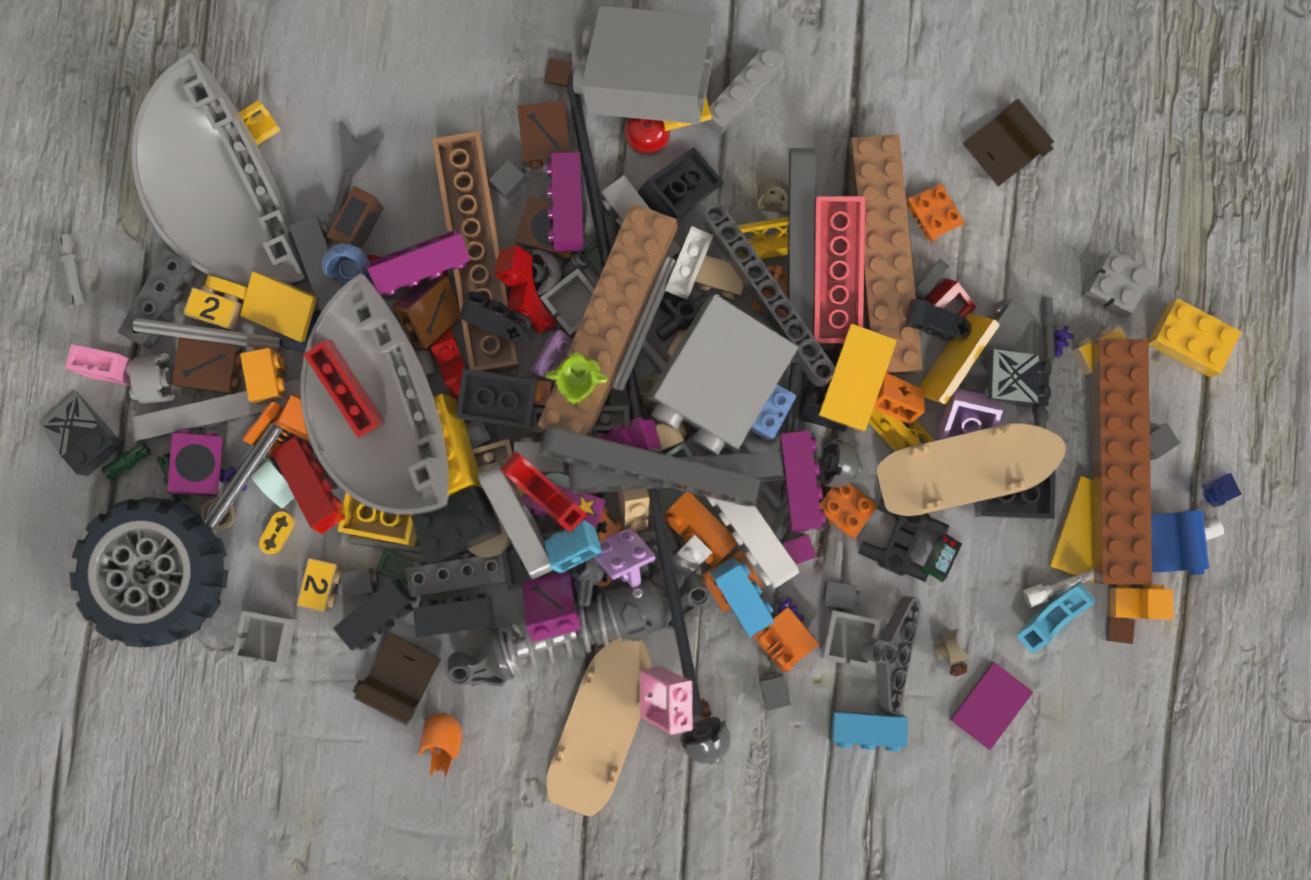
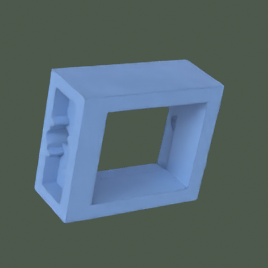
M776 385L749 433L763 441L774 439L797 395Z

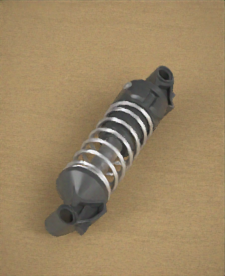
M699 574L687 576L679 588L684 619L688 615L697 613L698 609L709 599L705 580ZM649 578L642 579L641 585L632 588L627 581L619 583L615 586V589L609 590V592L606 591L605 596L601 593L598 594L597 600L591 601L589 606L579 605L581 630L533 642L526 628V622L525 636L513 623H509L507 633L501 626L491 629L486 643L476 657L469 656L464 652H454L448 657L449 680L454 684H471L472 687L482 683L492 686H503L507 680L516 678L519 675L516 659L528 656L532 669L536 671L537 665L534 653L545 650L550 664L554 665L555 659L552 647L563 644L568 658L572 659L573 653L570 641L576 639L584 646L585 651L590 653V645L603 644L608 647L609 641L618 638L622 642L624 640L640 641L646 638L649 633L661 629L674 630L666 587L655 583ZM512 628L515 630L519 638L512 640Z

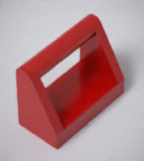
M945 278L923 299L934 306L944 308L956 296L965 304L957 313V315L966 317L976 308V305L959 282Z

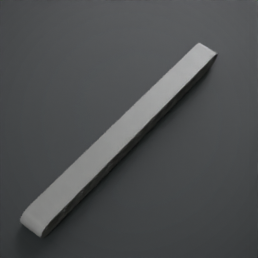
M432 351L415 352L426 378L436 375ZM301 379L285 382L284 398L272 401L283 407L289 396H301ZM247 391L135 416L130 418L133 439L135 443L148 442L170 437L172 433H177V430L196 431L261 416L262 410L267 405H270L272 401L252 403L248 399Z

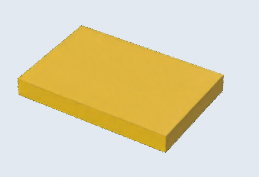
M252 271L240 316L294 340L304 342L317 296L261 272Z

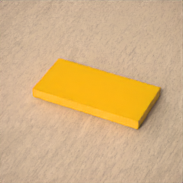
M967 314L965 318L971 324V333L967 338H955L948 342L919 385L920 388L925 390V398L947 404L1000 324L994 319Z
M850 324L819 416L865 432L897 340Z
M1079 476L1049 563V567L1074 576L1094 569L1093 480L1083 476Z

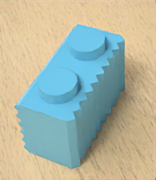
M581 521L571 533L566 529L564 532H556L548 540H544L543 543L550 568L558 573H562L602 553L595 527L586 521Z

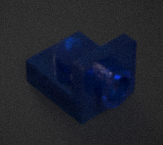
M1227 473L1202 485L1204 498L1212 507L1222 506L1225 502L1242 495L1231 473Z

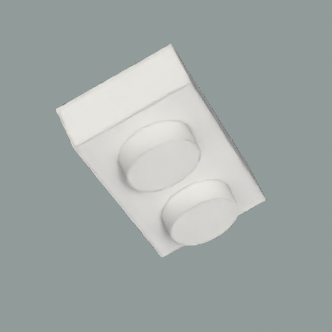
M694 535L672 559L676 568L686 576H689L712 552Z

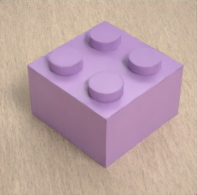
M957 388L947 402L939 426L940 440L998 426L1003 412L1001 401L988 399L986 394Z

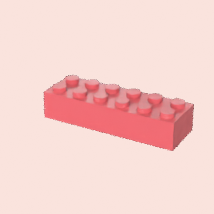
M865 196L815 197L813 336L818 343H844L850 324L863 328Z

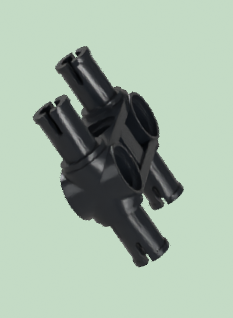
M711 287L697 299H692L689 295L687 300L665 291L659 306L671 319L655 330L659 339L665 342L679 330L688 329L705 299L715 294L719 296L717 291ZM686 313H692L691 316H683Z
M881 497L876 509L895 517L897 523L886 547L880 548L862 541L858 554L876 561L879 567L900 576L906 574L926 582L929 574L922 570V565L911 561V553L921 531L926 530L944 538L949 525L930 517L929 513L919 515L917 523H910L906 516L889 512L885 507L883 497ZM890 555H897L900 558L899 567L892 568L889 566L888 557Z

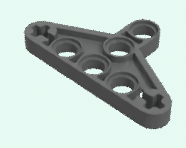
M903 596L881 639L868 638L862 646L863 658L876 662L880 710L891 715L899 713L902 706L921 607L920 601L916 597Z

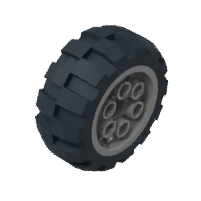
M152 497L136 500L128 499L112 505L109 512L106 514L99 513L86 526L88 534L84 540H77L72 554V558L77 559L76 572H69L71 591L77 590L80 601L76 602V606L85 621L92 620L96 624V632L111 641L118 640L124 642L126 646L146 648L167 645L180 639H186L200 630L201 624L207 618L213 617L221 604L220 599H218L221 589L227 588L229 570H224L223 557L227 556L222 539L217 538L212 531L213 529L203 523L201 513L194 512L186 504L170 499ZM138 537L139 541L135 546L133 540ZM170 540L175 546L167 553H162ZM149 541L153 544V551L150 554L145 549ZM125 549H127L130 554L129 559L126 562L122 559V554ZM166 558H169L171 561V568L169 570L163 567ZM151 568L152 571L156 572V575H150L142 569ZM118 574H122L124 578L121 586L119 585ZM173 575H183L181 584L170 579L173 578ZM161 582L164 583L166 588L163 595H160L158 592L160 588L159 583ZM137 590H139L142 595V598L138 603L134 599V593ZM151 596L156 599L160 609L153 610Z

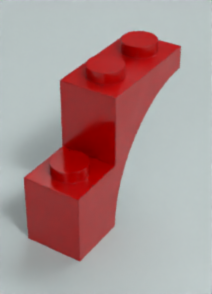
M518 245L499 251L494 276L511 287L507 307L528 316L532 324L531 330L535 333L541 334L556 329L557 320L546 310L535 289L532 275L533 256Z
M450 327L430 346L440 366L444 383L451 397L458 400L462 371L467 367Z
M517 451L499 468L502 473L527 493L570 533L587 515L573 500Z

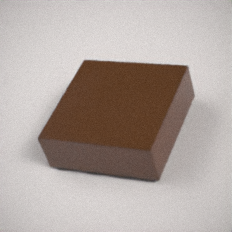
M549 58L544 82L567 87L572 63Z
M1108 617L1106 641L1133 644L1135 620Z

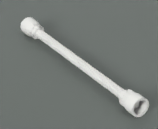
M1217 517L1204 521L1206 541L1224 534L1222 523ZM1094 569L1078 574V576L1075 575L1072 578L1064 579L1052 584V586H1043L1040 583L1023 590L1025 601L1030 608L1048 602V597L1053 596L1054 593L1071 588L1078 582L1083 583L1094 579Z

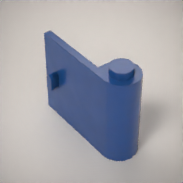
M1203 510L1151 514L1152 573L1189 570V575L1205 574L1204 569H1209Z

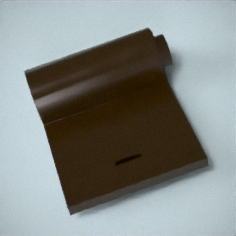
M1018 98L991 122L964 141L963 145L999 187L1036 157L1041 155L1043 158L1054 149L1052 144L1055 141Z
M389 633L368 676L363 681L359 679L353 689V693L356 694L355 700L407 726L441 658Z

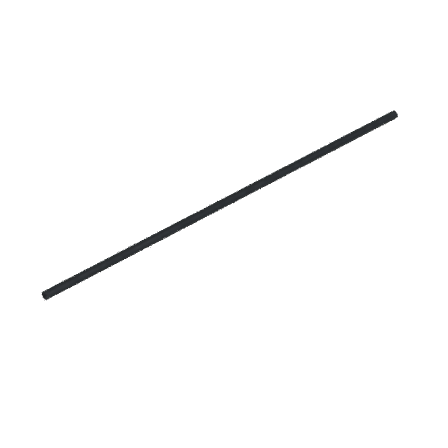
M572 83L567 85V92L602 269H604L611 248L580 94L574 93ZM633 367L626 383L632 420L643 417L645 420L635 368ZM647 489L684 678L692 681V716L702 715L703 709L659 489Z

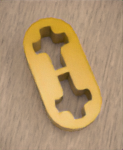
M207 275L204 287L213 289L221 294L226 293L235 296L240 300H245L248 289Z
M281 511L272 516L259 541L261 551L266 554H277L282 550L295 525L293 515ZM286 516L288 526H282L278 532L277 530L280 527L278 519ZM276 534L277 536L274 540V543L277 544L276 547L268 549L269 545L266 543V540H272Z

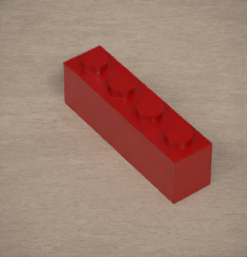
M332 340L322 341L303 354L358 438L367 436L386 423Z
M294 436L271 453L309 527L323 534L346 518L341 510L344 506L332 493L333 485L323 476L322 471L324 469L321 463L314 459L312 446L308 441H302Z

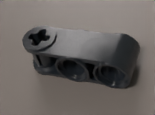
M475 291L467 292L460 312V318L465 322L474 324L511 343L520 342L524 335L530 331L532 325L531 320L525 314H521Z
M911 299L909 301L905 321L906 326L919 329L926 334L937 336L947 341L955 338L964 339L970 335L971 324L967 318L954 314L947 309L934 306L924 300Z

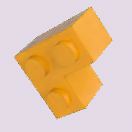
M270 348L241 353L249 401L257 404L284 398L283 391L286 390L283 378H285L284 371H287L285 358Z
M1117 584V588H1109V617L1173 620V590L1164 589V584H1141V589L1132 588V584Z

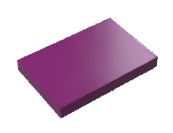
M992 662L950 720L987 749L991 750L1033 694V691L998 664Z

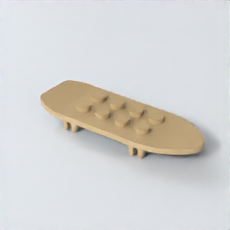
M1006 424L895 451L879 463L877 475L886 509L891 513L902 516H916L1027 490L1039 484L1053 473L1065 456L1066 445L1062 438L1047 429L1030 424Z
M619 638L609 643L608 647L604 646L589 664L548 770L546 787L548 798L552 803L585 816H593L609 801L640 721L639 670L651 668L649 653L643 640H624L622 642Z

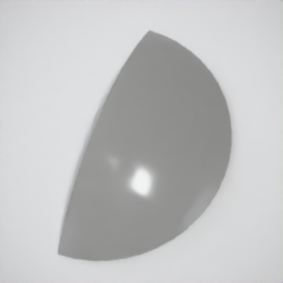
M194 52L186 55L170 66L156 80L147 93L135 121L131 151L132 169L139 198L147 216L164 241L179 256L210 276L242 286L249 285L252 271L261 272L286 284L305 279L304 265L289 225H292L288 211L257 143L229 97Z
M359 274L345 284L328 302L313 327L305 353L322 341L332 340L386 423L367 436L358 438L304 357L300 391L303 418L308 437L318 459L330 477L345 492L361 503L376 510L395 514H418L446 506L448 500L447 453L438 410L422 366L400 324L369 280L363 274Z

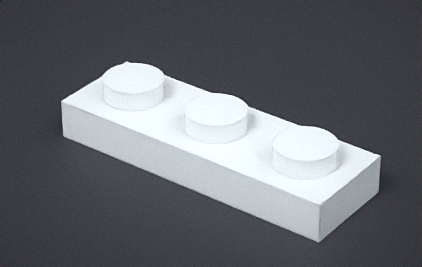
M691 226L665 291L686 300L688 299L714 235Z

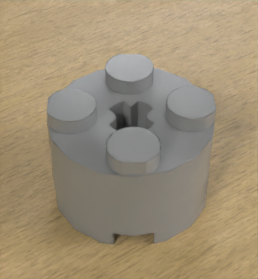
M161 353L138 356L133 361L127 362L126 371L130 376L131 382L129 394L132 400H138L142 404L172 401L176 398L173 390L178 389V387L172 385L175 365H170L168 361L170 355Z

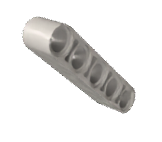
M498 462L479 472L478 478L529 575L536 579L553 570L549 565L543 543L544 538L515 483L499 470L503 463Z

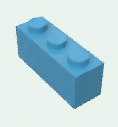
M732 557L709 572L749 637L774 623L770 615L774 611L767 600H761L759 595L762 591L755 580L753 582L749 580L748 575L751 572L744 562L739 563L735 557Z
M832 710L830 740L835 742L837 747L851 748V744H861L862 749L875 750V745L885 746L887 751H900V747L907 748L908 717L903 715Z

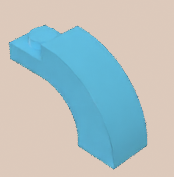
M1078 582L1067 591L1063 590L1046 603L1025 623L1016 637L1034 654L1050 643L1056 633L1070 620L1094 605L1096 599Z

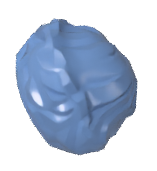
M340 243L324 254L322 259L323 273L331 279H339L343 286L359 274H363L369 280L370 274L365 264L369 262V259H367V255L365 252H362L360 247Z

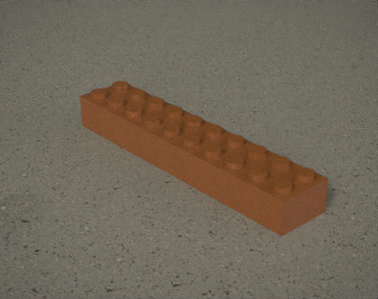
M1098 339L1092 342L1091 373L1094 583L1152 584L1148 339Z

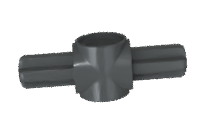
M595 557L571 568L572 575L576 577L575 582L579 584L577 604L580 606L590 605L592 585L599 583L604 575V568Z

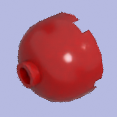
M628 118L625 123L624 137L634 152L651 156L667 146L671 130L665 131L663 121Z

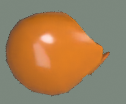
M439 712L430 716L424 723L421 733L418 755H423L426 748L432 752L430 776L433 775L436 768L437 772L441 769L442 773L444 771V777L447 776L453 758L459 757L463 741L462 726L454 716L445 712ZM434 747H438V748H439L440 754L437 752V750H436Z

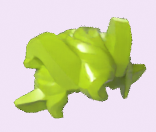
M578 352L571 353L569 358L562 360L557 369L545 374L549 379H556L558 390L572 404L580 402L581 399L589 395L598 383H604L608 380V377L601 374L598 362L586 359L584 355Z

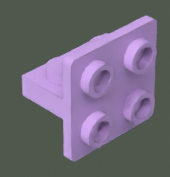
M553 330L529 371L555 385L556 379H549L545 374L558 368L562 360L566 358L573 339L563 331Z
M627 528L600 541L602 553L594 556L612 579L620 577L623 581H627L632 588L641 585L639 567L655 560V554L631 528Z

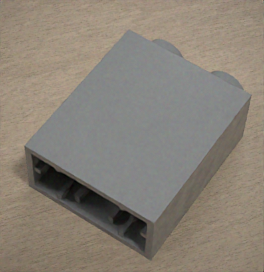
M600 6L596 24L586 25L583 32L582 46L584 54H588L586 65L577 64L573 76L574 93L584 95L588 114L701 124L716 47L713 15Z
M715 294L705 299L646 399L657 405L651 415L677 430L682 421L698 430L693 441L715 455H719L723 446L727 449H739L798 347Z

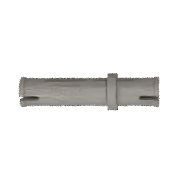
M63 234L61 237L56 236L60 253L58 260L63 268L69 307L83 306L85 301L77 265L79 259L78 255H75L72 235Z

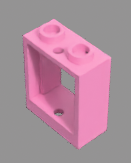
M71 344L65 366L66 369L87 378L131 386L126 365L127 362L132 360L117 353Z
M661 666L639 670L640 718L669 734L692 730V681ZM666 687L668 688V711L666 710Z

